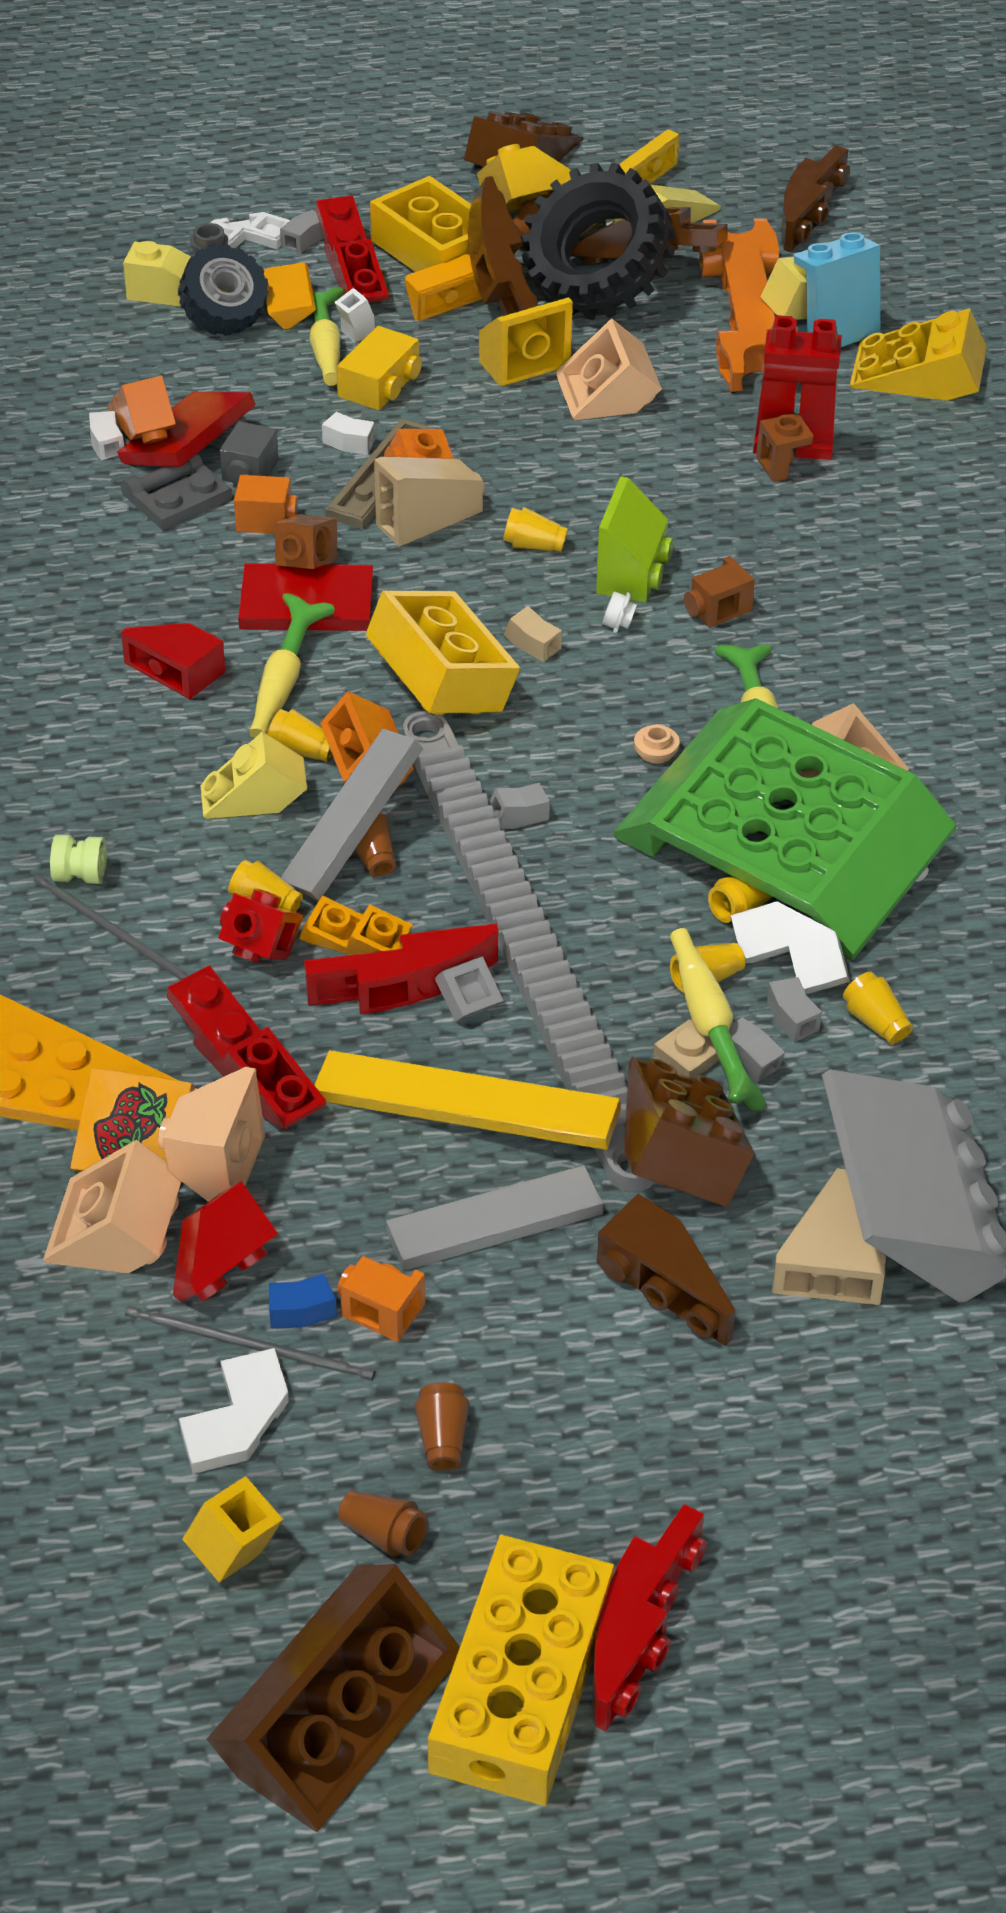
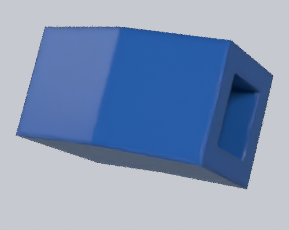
M324 1273L298 1282L269 1283L271 1329L306 1327L337 1317L336 1298Z

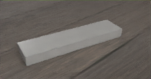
M386 729L381 730L280 878L303 895L317 901L320 900L423 750L416 739Z
M583 1165L386 1220V1232L403 1271L602 1215L603 1202Z

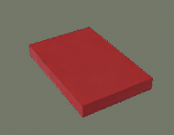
M192 391L171 408L176 425L166 432V439L148 444H143L142 438L131 440L117 451L120 461L126 465L182 467L253 409L256 405L251 392Z
M244 563L238 617L239 630H288L292 618L289 608L284 603L283 594L289 593L300 597L309 605L328 603L335 608L331 616L312 623L307 630L367 631L371 621L373 565L326 564L315 569L275 564Z

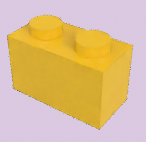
M377 326L337 365L338 397L378 411L389 400H395L401 388L410 379H416L421 371L422 359L419 356V339Z

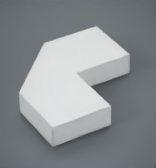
M260 212L249 214V220L229 223L228 218L213 220L210 223L223 227L224 233L228 236V245L232 248H236L244 240L278 249L281 246L280 228L290 220Z
M773 902L731 915L737 943L744 952L746 963H753L790 952L796 978L799 977L806 994L850 982L839 936L835 931L779 902Z
M274 1348L221 1361V1371L231 1406L179 1418L180 1431L193 1474L249 1460L260 1444V1438L274 1418L279 1417L288 1404V1390Z

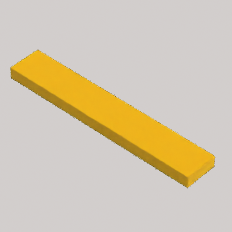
M329 1050L314 1084L329 1103L608 1150L622 1110L620 1098L331 1050Z

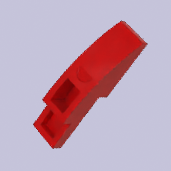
M353 195L316 200V213L324 236V251L339 288L344 290V295L354 288L368 302L388 300L389 294L371 238H366Z
M497 923L401 934L400 949L304 960L308 1006L357 1000L360 1014L402 1007L438 996L442 993L435 981V977L442 971L482 956L488 968L498 962L499 930Z
M210 965L168 987L167 999L195 1034L193 1045L223 1077L244 1067L255 1068L262 1116L284 1130L326 1106V1099L270 1028L266 1027L260 1030Z
M683 1504L656 1546L634 1536L620 1559L609 1584L599 1617L593 1674L595 1726L605 1732L617 1715L626 1718L633 1710L641 1692V1685L638 1682L646 1669L656 1672L665 1660L671 1645V1640L665 1637L667 1615L679 1590V1584L676 1581L684 1569L691 1573L694 1572L706 1551L707 1541L702 1538L704 1513L686 1504Z

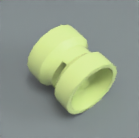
M55 834L50 855L52 881L69 882L76 876L77 878H82L85 883L102 884L107 861L105 838L87 837L84 841L77 843L71 835Z

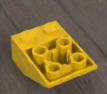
M971 309L959 312L948 311L941 314L938 318L922 323L911 322L904 325L901 329L885 334L874 333L861 340L850 381V388L946 401L979 392L987 345Z

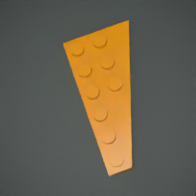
M0 994V1117L78 1130L91 1068L177 1080Z

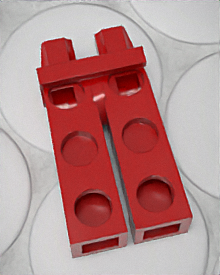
M777 315L772 328L767 329L764 371L753 454H757L760 421L776 418L781 415L794 414L797 383H802L799 415L812 432L813 443L796 447L795 457L832 460L837 369H839L842 335H838L834 319L819 318L815 320L812 333L796 331L797 319L792 316Z

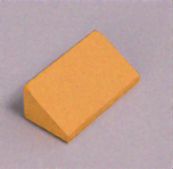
M469 254L405 276V286L412 314L417 321H422L482 299L475 281Z
M305 262L264 269V276L268 279L269 284L267 287L269 292L266 299L267 311L283 329L293 328L316 311L309 269Z

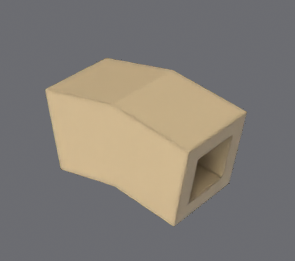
M526 606L509 620L503 634L514 646L542 662H545L561 649L562 630L544 621L529 606Z

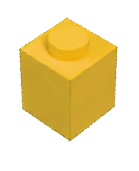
M245 1476L204 1502L182 1540L220 1583L263 1552L283 1521V1518Z

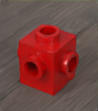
M254 888L252 895L233 893L232 899L226 903L220 916V926L222 928L218 939L234 945L232 953L250 961L260 962L261 956L267 959L286 960L290 956L304 915L280 906L282 897L268 891Z

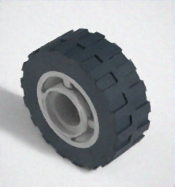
M225 244L223 246L209 245L206 249L201 248L194 257L191 256L179 282L178 296H180L179 303L181 309L185 310L187 318L195 322L198 328L201 330L205 329L210 334H223L225 336L245 331V328L251 327L256 319H258L268 297L269 291H267V287L269 284L268 279L264 276L265 271L262 266L256 263V259L252 255H247L240 248L235 249Z

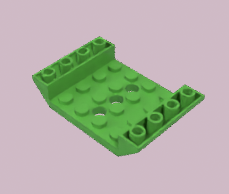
M754 698L719 709L616 828L614 838L651 857L659 851L665 842L812 916V920L835 931L839 936L843 955L854 960L956 831V824L915 774ZM811 768L821 772L820 775L813 778H805L797 774L799 771ZM785 799L795 803L792 808L786 810L776 809L771 805L774 802H780ZM758 831L769 835L767 839L760 842H752L745 838L748 833L751 834Z

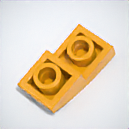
M322 895L304 924L299 939L348 955L400 949V935L409 934L413 924L369 904L364 914H361Z

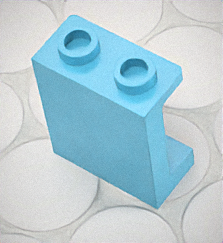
M851 232L841 235L840 239L829 243L812 244L808 247V250L794 254V263L806 270L807 324L796 327L799 332L813 333L814 321L819 318L834 319L836 321L837 333L842 335L841 347L864 340L871 334L881 333L879 244L865 238L861 233Z

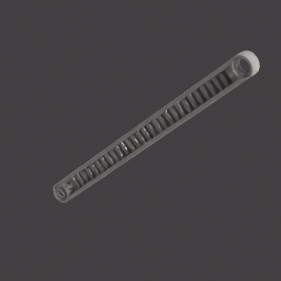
M427 711L411 714L403 723V735L416 739L423 748L413 765L488 924L497 923L499 930L498 946L567 1090L620 1098L622 1110L608 1150L594 1148L610 1182L620 1190L627 1192L644 1191L655 1182L633 1173L625 1172L619 1166L627 1160L624 1153L627 1088L624 1074L619 1073L616 1058L612 1059L610 1045L605 1044L602 1029L598 1030L597 1019L595 1015L591 1016L588 1001L584 1002L582 988H577L576 976L570 973V965L568 960L564 961L562 948L557 947L555 933L551 934L550 923L548 920H544L543 909L538 907L537 897L531 893L530 882L525 881L524 870L519 868L518 858L516 855L513 856L510 842H506L505 831L500 830L498 817L494 818L492 805L488 806L487 795L482 793L480 781H476L475 770L470 768V761L464 755L463 746L458 745L448 722L442 715L429 714ZM426 730L436 733L431 738L415 736L417 732Z

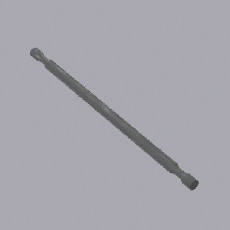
M39 874L35 877L34 882L46 887L53 895L178 979L182 980L188 976L185 971L60 887L49 883L42 875Z
M128 1306L125 1312V1316L146 1319L155 1324L258 1351L274 1348L277 1356L342 1373H352L368 1380H373L376 1372L372 1369L353 1367L342 1361L170 1316L143 1312L139 1308Z

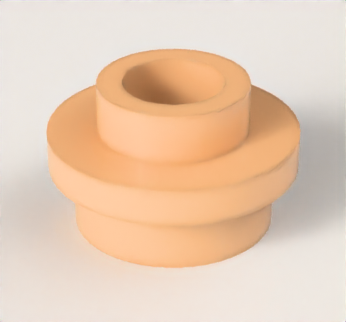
M656 724L644 727L634 737L635 751L643 760L650 763L659 764L667 762L679 750V736L674 730L663 725Z

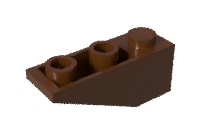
M638 1193L598 1232L597 1263L600 1264L604 1273L612 1280L617 1282L624 1280L640 1290L646 1300L655 1308L660 1310L667 1308L686 1320L689 1328L698 1336L703 1338L712 1337L726 1346L732 1340L735 1316L734 1306L681 1220Z

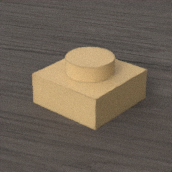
M691 1019L654 1044V1056L672 1065L678 1071V1074L692 1079L719 1062L710 1037L700 1034Z

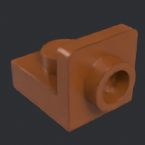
M797 413L760 421L756 459L772 482L788 479L789 464L793 462L794 458L793 448L812 444L813 434Z

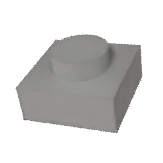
M483 956L444 970L435 977V981L455 1022L491 1009L504 1001Z

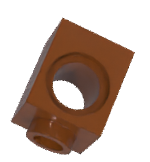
M299 514L275 522V565L315 569L337 561V518Z

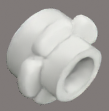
M613 592L602 621L603 625L614 628L613 632L615 633L620 626L628 629L637 604L629 602L631 594L628 592L626 595Z

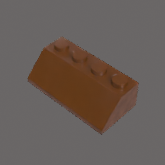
M396 1564L356 1566L206 1740L240 1781L313 1831L318 1832L451 1670L460 1646Z

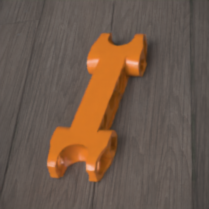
M766 218L753 219V228L746 233L736 234L728 232V239L718 247H715V251L699 252L698 262L701 277H720L722 288L727 290L731 309L729 318L731 330L717 331L716 357L719 373L725 379L731 392L743 391L742 380L746 374L764 371L767 329L772 328L775 319L773 310L760 297L767 283L766 276L771 275L779 258L776 232L772 229ZM703 220V223H714V224H717V221H716V220Z

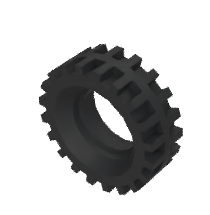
M599 163L590 164L589 173L581 175L576 168L569 171L571 180L561 185L556 179L551 183L550 186L554 192L547 199L539 195L535 201L539 208L537 214H527L524 222L531 230L530 233L521 234L522 245L527 251L521 254L522 260L530 270L528 273L551 302L570 298L573 301L572 315L578 313L580 309L585 318L589 320H595L597 311L603 310L608 318L616 316V307L624 303L629 310L637 306L634 297L642 291L649 296L655 290L651 285L654 277L664 278L668 272L662 262L664 258H673L675 250L668 240L676 238L675 229L669 222L672 219L669 212L646 179L642 180L638 172L632 168L625 174L617 163H611L608 171H604ZM622 218L631 224L632 233L628 246L623 254L609 266L595 272H578L571 267L570 257L572 248L580 235L589 227L606 219Z

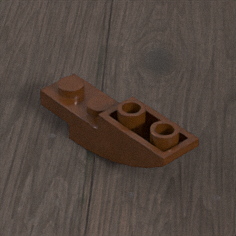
M835 145L819 162L805 158L795 169L787 184L784 195L781 240L784 251L791 253L800 242L806 243L812 230L817 225L822 226L826 222L830 206L827 203L831 198L832 192L838 186L843 187L849 178L850 166L847 165L849 149Z
M493 176L485 177L472 199L468 220V249L475 281L484 304L498 302L505 316L537 307L538 302L524 278L520 262L514 256L522 244L520 230L510 216L503 193L498 190Z
M691 207L666 208L672 218L669 222L675 229L676 238L668 240L674 250H677L678 245L692 246V251L713 252L715 247H718L728 239V224L691 223ZM620 219L597 230L573 246L571 257H583V262L602 263L606 261V258L620 257L630 242L631 224L627 220Z

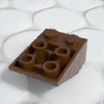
M489 111L488 116H474L464 160L485 167L487 165L486 160L497 156L500 148L519 144L520 149L535 146L560 162L583 140V136L571 133L573 127L563 123L552 122L549 124L540 122L541 117L525 112L516 114L506 111L502 114Z
M632 1057L628 1068L624 1153L632 1173L728 1207L755 1153L744 1133L745 1130L734 1113V1108L730 1105L723 1091V1087L715 1080L706 1076L696 1075L692 1079L678 1074V1071L672 1065L659 1059L651 1058L649 1062H645Z

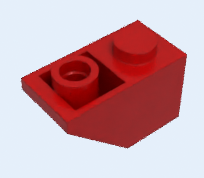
M242 1181L222 1191L183 1220L173 1296L178 1301L182 1302L197 1295L201 1302L206 1300L228 1284L223 1275L234 1266L238 1265L240 1270L244 1271L268 1254L263 1245L275 1237L278 1232Z

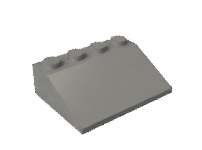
M831 1069L822 1074L864 1241L958 1302H966L1005 1279L1006 1233L1000 1226L995 1208L998 1207V1200L992 1188L987 1184L983 1170L986 1160L981 1149L975 1143L971 1130L974 1120L967 1106L961 1100H952L932 1086Z

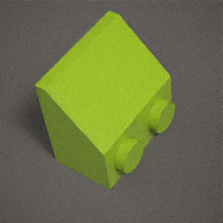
M620 476L599 526L596 594L612 596L614 591L626 595L628 592L631 594L630 600L646 603L651 589L659 590L664 570V565L661 563L670 562L674 540L667 537L668 519L627 477Z

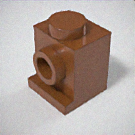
M731 556L723 558L722 566L692 577L691 591L684 594L685 607L691 616H698L711 628L752 611L755 579Z

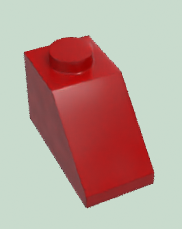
M191 623L127 627L121 631L124 663L189 700L226 672L223 640Z

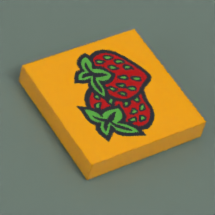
M91 1068L70 1169L75 1172H82L135 1140L167 1162L165 1150L160 1149L158 1144L161 1123L165 1117H171L178 1098L194 1091L195 1086L190 1082Z

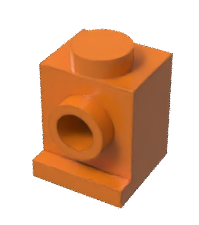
M362 1256L356 1265L350 1264L344 1270L338 1283L337 1292L341 1295L342 1317L399 1342L425 1305V1273L415 1269L409 1277L390 1264H380Z

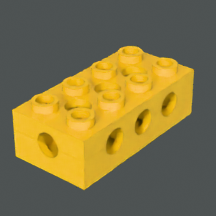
M500 1534L428 1736L429 1774L547 1806L595 1655V1641L600 1612L614 1575V1564Z

